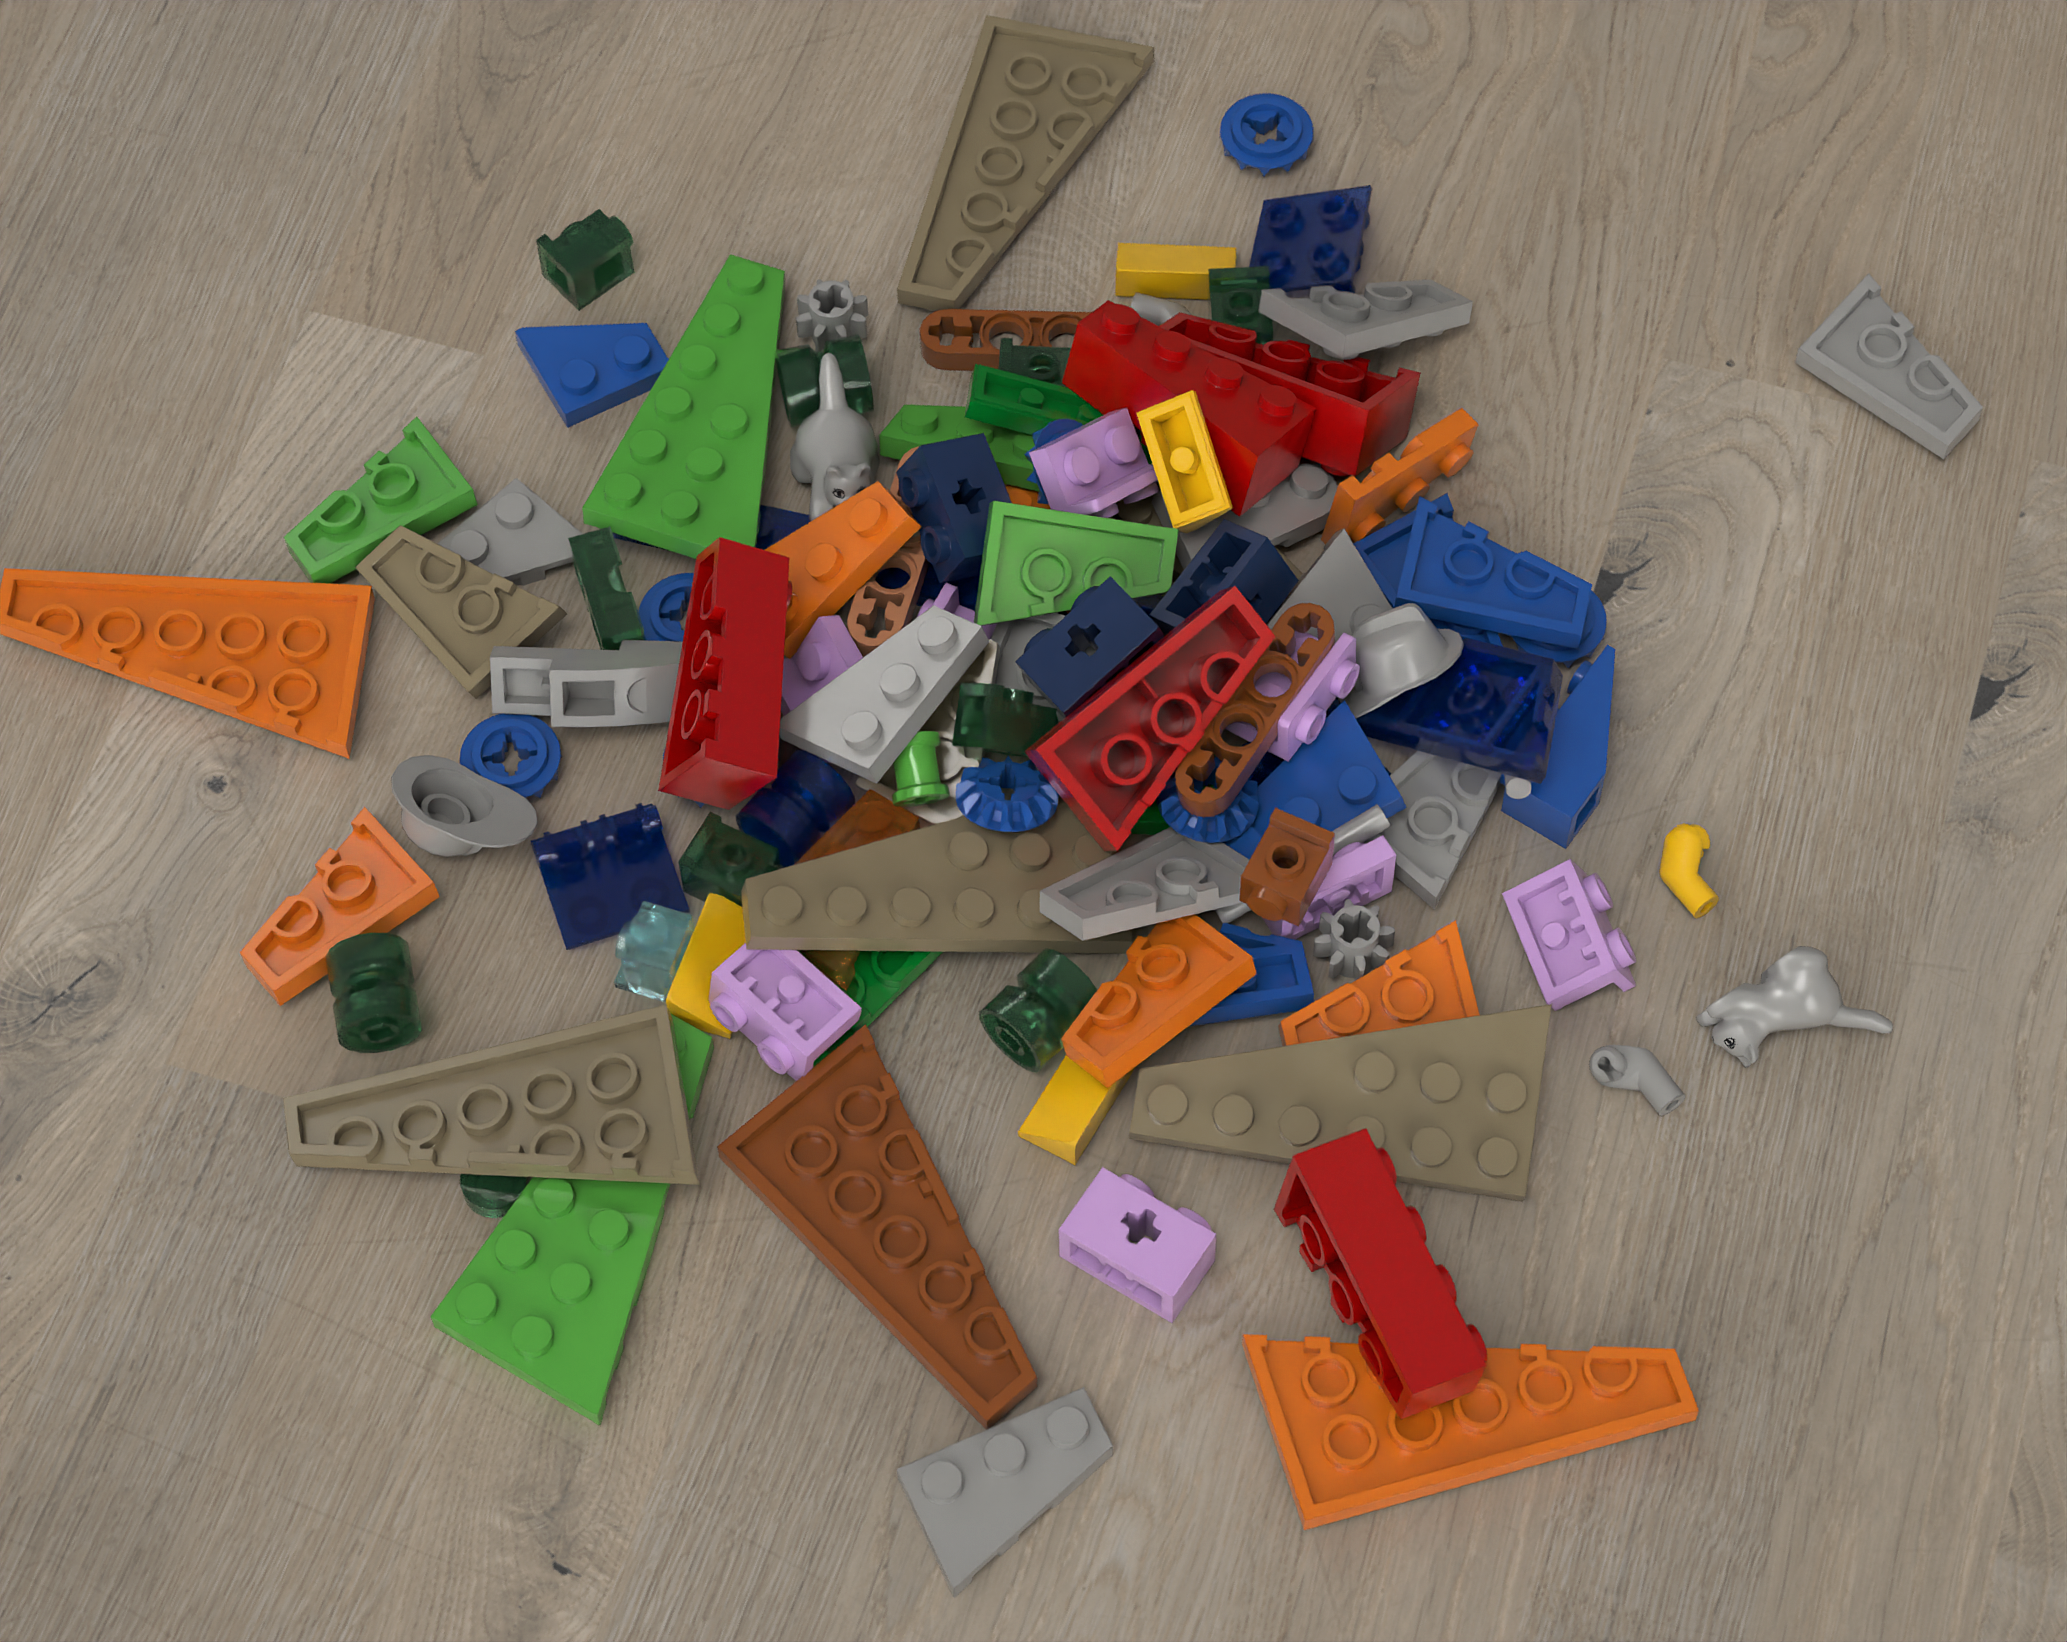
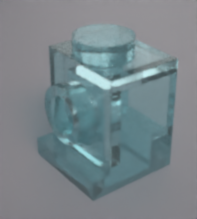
M643 901L638 914L634 916L631 922H625L617 940L615 955L616 958L621 959L622 964L614 981L615 988L666 1003L667 994L694 931L692 915Z

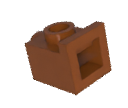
M1275 808L1270 816L1269 825L1241 875L1239 901L1246 903L1254 913L1262 918L1271 921L1282 919L1299 927L1332 865L1335 833Z

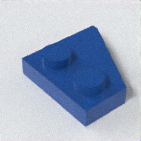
M647 323L523 327L515 331L520 350L567 428L651 391L669 360Z

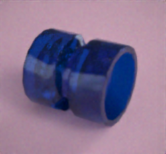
M796 750L777 770V778L771 784L772 789L762 787L735 817L736 824L747 841L763 857L776 866L785 868L805 862L821 844L820 833L830 834L856 806V800L849 785L829 764L807 751Z

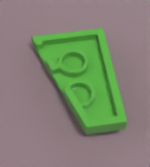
M418 417L414 418L402 429L405 438L390 452L385 454L378 451L364 464L366 473L348 490H335L284 536L290 555L311 583L330 584L356 570L355 567L400 525L422 535L478 505L473 488Z
M992 501L989 504L974 623L986 626L1070 611L1074 601L1081 593L1090 587L1100 586L1110 576L1132 599L1165 594L1171 588L1179 529Z

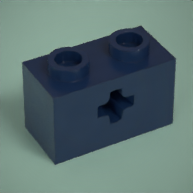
M984 433L920 445L897 470L896 474L899 479L901 498L910 507L913 517L922 526L919 532L923 554L932 563L940 584L980 575L989 504L992 501L1012 503Z
M1223 519L1149 616L1159 626L1163 634L1166 635L1220 590L1236 586L1266 624L1299 580L1268 537Z
M1110 576L1100 586L1090 587L1081 593L1074 601L1071 612L1052 629H1044L1033 636L1025 646L1024 654L1015 662L1037 691L1065 718L1162 639L1164 634L1159 626ZM1092 646L1097 651L1089 656L1084 650Z

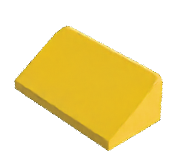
M1118 243L1115 296L1134 297L1138 292L1157 298L1234 301L1236 247Z
M1191 390L1137 412L1136 414L1173 528L1179 529L1178 531L1183 533H1190L1233 509L1196 391Z
M711 892L708 894L666 998L667 1007L674 1016L701 1031L729 1039L733 1032L725 1028L714 1016L710 1007L709 991L712 972L746 943L743 907L721 895Z
M1065 1055L1018 1130V1136L1076 1165L1134 1069L1109 1088H1106Z

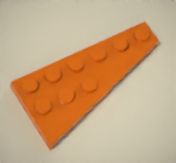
M4 568L0 587V634L350 759L375 596L371 585Z
M1243 1334L1242 1346L1304 1530L1696 1420L1699 1412L1675 1349L1592 1346L1589 1351L1547 1350L1546 1344H1520L1519 1349L1486 1348L1487 1361L1485 1363L1487 1366L1474 1391L1400 1419L1361 1355L1358 1343L1330 1342V1337L1304 1336V1341L1267 1340V1335Z

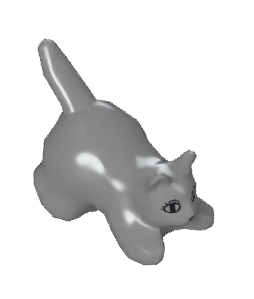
M829 352L821 359L819 372L821 403L819 410L802 421L797 431L796 441L790 451V469L793 477L800 483H811L810 521L875 483L874 476L877 474L880 463L872 424L848 406L843 378L837 359Z
M1798 946L1774 962L1767 970L1761 973L1760 984L1744 983L1706 1007V1010L1696 1017L1697 1022L1701 1026L1715 1025L1711 1034L1712 1041L1716 1045L1723 1047L1729 1054L1738 1057L1745 1068H1748L1758 1060V1047L1769 1033L1781 1030L1809 1029L1830 1024L1838 1027L1867 1029L1883 1034L1893 1032L1892 1022L1873 1010L1850 1008L1843 1004L1839 985L1828 970L1827 956L1822 951L1809 946Z

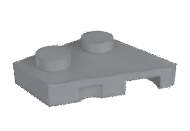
M517 478L437 543L462 556L472 564L492 574L495 573L513 582L515 585L521 586L546 579L544 570L577 560L580 561L583 568L599 560L597 545Z

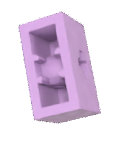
M1102 1167L1059 1228V1256L1170 1323H1173L1215 1262L1217 1234L1212 1232L1208 1222L1194 1211L1183 1207L1175 1210L1156 1199L1153 1191L1136 1177L1128 1174H1123L1119 1177Z

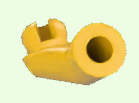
M1683 823L1674 827L1664 839L1659 874L1662 881L1694 918H1700L1712 910L1719 901L1717 894L1698 874L1700 860L1704 854L1703 849L1710 848V838L1707 831L1700 825Z

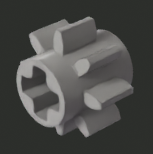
M820 279L817 280V285L810 291L809 296L798 295L799 316L796 317L797 335L799 338L812 336L816 353H821L824 350L827 352L841 351L845 354L848 353V347L852 345L855 337H867V322L865 318L868 316L866 295L853 297L848 280H844L841 283L838 281L823 282Z
M1346 899L1344 908L1340 909L1334 916L1326 912L1321 913L1319 930L1323 935L1314 938L1313 954L1316 957L1328 956L1330 963L1328 977L1333 979L1340 974L1357 980L1368 974L1373 968L1380 967L1389 959V953L1386 949L1393 946L1395 929L1391 926L1380 927L1378 920L1379 906L1374 905L1368 909L1364 906L1354 905L1350 899Z

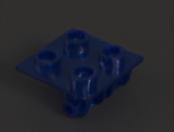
M1371 185L1264 200L1244 286V297L1261 296L1262 290L1282 289L1284 292L1308 290L1316 286H1332L1337 291L1355 293L1354 276L1355 272L1361 267V256L1365 247L1362 237L1364 230L1368 228L1370 223L1368 208L1373 189Z
M642 803L635 804V809L609 817L602 814L598 816L599 820L587 823V820L580 821V826L550 834L547 831L543 833V837L530 841L566 950L690 912L662 833L663 826L656 805L651 803L643 806Z

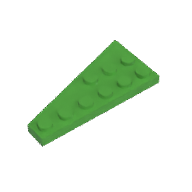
M729 255L582 507L584 524L694 559L719 537L756 547L757 534H759L760 506L762 488L765 481L772 415V395L776 378L778 340H780L784 304V270Z
M671 1014L690 1121L695 1114L714 1051V1044L710 1035ZM532 1177L430 1316L434 1327L600 1426L607 1405V1392L614 1369H618L624 1349V1336L633 1307L637 1306L665 1213L664 1204L671 1183Z

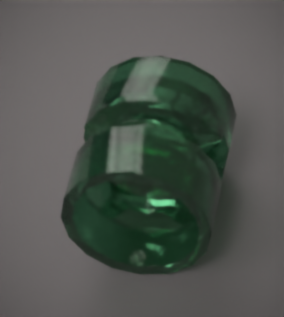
M859 334L826 340L822 351L817 352L809 344L775 350L778 378L790 428L800 426L803 420L819 410L821 403L819 387L821 359L828 352L837 359L843 378L848 406L859 414L874 411L871 381Z
M366 933L349 937L331 947L325 958L331 994L336 998L333 1004L339 1044L347 1050L358 1053H380L403 1047L418 1038L422 1031V1023L416 990L411 987L415 980L408 942L400 936L389 933Z
M1048 948L1042 950L1017 974L1018 987L1007 985L979 1011V1020L995 1045L1017 1065L1035 1073L1040 1071L1064 1047L1061 1040L1062 1036L1097 991L1092 981L1075 963L1056 950Z

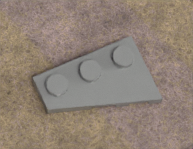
M933 605L780 719V738L877 784L989 643L983 627Z
M1471 702L1390 775L1404 800L1406 808L1387 818L1391 825L1390 827L1364 842L1366 844L1383 835L1396 854L1394 875L1434 910L1501 785L1500 777L1504 770L1500 722L1476 702Z

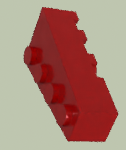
M1110 300L1078 322L1062 384L1104 415L1127 407L1133 425L1141 430V443L1146 447L1147 445L1136 413L1191 390L1196 391L1233 506L1231 511L1239 517L1298 468L1316 411V407L1296 398L1295 394L1289 389L1271 385L1244 371L1237 362L1226 358H1219L1192 344L1185 335L1174 331H1167L1140 317L1133 308L1122 304H1115Z
M1181 312L1159 325L1167 331H1174L1185 335L1192 344L1219 358H1226L1237 362L1244 371L1271 385L1289 389L1295 394L1296 398L1316 407L1301 457L1320 463L1321 467L1328 473L1338 476L1353 475L1356 477L1372 465L1374 461L1381 458L1407 438L1421 372L1399 367L1395 378L1368 371L1369 359L1356 357L1344 359V361H1327L1311 357L1309 344L1288 339L1287 341H1270L1263 345L1256 343V331Z
M722 537L716 539L697 555L658 791L730 810L777 778L786 611L792 596V583L788 581L790 557Z
M1236 586L1220 590L1024 752L1104 851H1118L1131 834V829L1148 806L1153 804L1166 786L1167 780L1187 753L1192 751L1223 704L1228 702L1276 636Z
M1365 1128L1293 1155L1273 1210L1284 1227L1297 1223L1304 1241L1299 1247L1301 1256L1311 1272L1322 1268L1325 1269L1329 1276L1330 1304L1342 1323L1345 1322L1350 1326L1357 1323L1363 1333L1359 1334L1358 1337L1359 1351L1399 1418L1404 1419L1474 1391L1487 1366L1485 1363L1487 1361V1350L1478 1329L1473 1324L1466 1325L1455 1304L1457 1293L1450 1273L1442 1264H1435L1425 1245L1427 1235L1421 1216L1412 1205L1406 1206L1395 1186L1397 1175L1389 1154L1383 1147L1376 1148Z

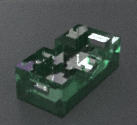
M606 527L568 538L574 570L592 620L600 650H619L622 640H645L644 628L632 591H626L618 567L622 565V561L611 528Z

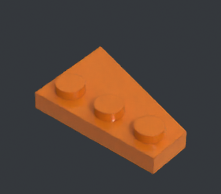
M1460 408L1416 435L1403 450L1400 460L1397 461L1390 453H1387L1374 461L1370 468L1372 471L1361 483L1353 475L1340 482L1321 541L1326 545L1335 532L1344 528L1354 544L1383 528L1386 524L1384 519L1398 508L1403 512L1412 509L1418 504L1419 496L1424 498L1429 491V483L1442 473L1446 477L1453 476L1471 459L1474 452L1470 447L1479 424L1463 408Z
M879 481L765 549L769 552L790 557L788 581L792 583V596L786 611L784 655L787 658L791 659L797 652L818 617L833 616L922 527L899 500Z
M366 807L351 822L354 831L336 851L329 848L317 861L315 867L318 873L300 894L287 896L240 951L246 967L280 1006L440 897L431 878Z
M1196 914L1157 923L1147 937L1138 935L1126 951L1128 962L1114 981L1101 984L1062 1036L1061 1040L1066 1056L1106 1088H1109L1254 977L1257 972L1253 957Z
M1456 920L1439 929L1434 936L1408 951L1405 949L1387 959L1383 965L1352 983L1347 982L1281 1020L1278 1028L1282 1045L1288 1046L1479 1016Z

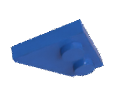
M1223 923L1219 932L1253 957L1257 974L1190 1026L1299 1011L1313 1003L1314 991L1302 941L1274 934L1261 936L1252 933L1248 928Z

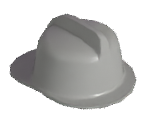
M1407 603L1368 618L1360 623L1351 635L1356 638V664L1360 666L1357 681L1344 699L1336 697L1329 707L1332 713L1345 700L1354 717L1358 718L1401 693L1435 679L1449 669L1461 655L1464 643L1460 634L1450 629H1437L1428 616L1415 603Z
M432 755L411 757L401 762L391 777L392 793L401 806L403 830L415 845L434 855L445 857L467 856L479 852L483 847L502 848L516 845L531 837L538 823L536 810L525 797L508 787L474 773L467 767L448 758Z

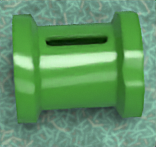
M917 732L894 761L897 791L892 794V801L895 807L926 805L950 796L948 785L941 783L935 748L941 743L938 732Z

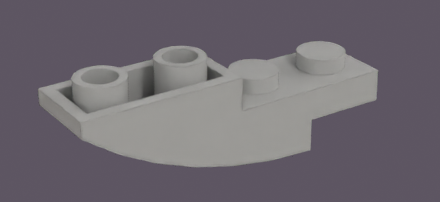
M622 640L619 650L494 646L490 655L492 714L551 716V727H610L669 722L683 642Z

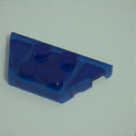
M1461 636L1464 643L1462 653L1449 669L1435 679L1409 689L1373 711L1356 718L1366 737L1541 784L1547 773L1563 674L1552 658Z

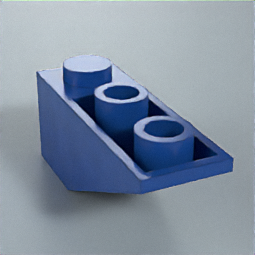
M1609 645L1604 648L1593 664L1585 660L1578 667L1567 688V693L1570 695L1560 709L1551 705L1541 717L1533 735L1537 740L1528 750L1532 787L1530 794L1522 799H1514L1508 796L1506 789L1504 790L1501 809L1503 813L1565 849L1600 803L1606 774L1616 650ZM1503 770L1500 777V783L1505 786V777Z

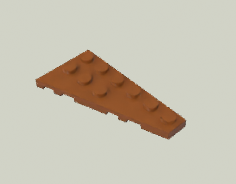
M865 1024L815 1065L804 1077L802 1076L719 1144L717 1146L719 1158L987 1430L1037 1388V1376L1004 1308L1000 1306L989 1284L984 1266L960 1224L959 1215L918 1130L914 1129L900 1100V1093L891 1074L887 1073L876 1050L874 1039Z

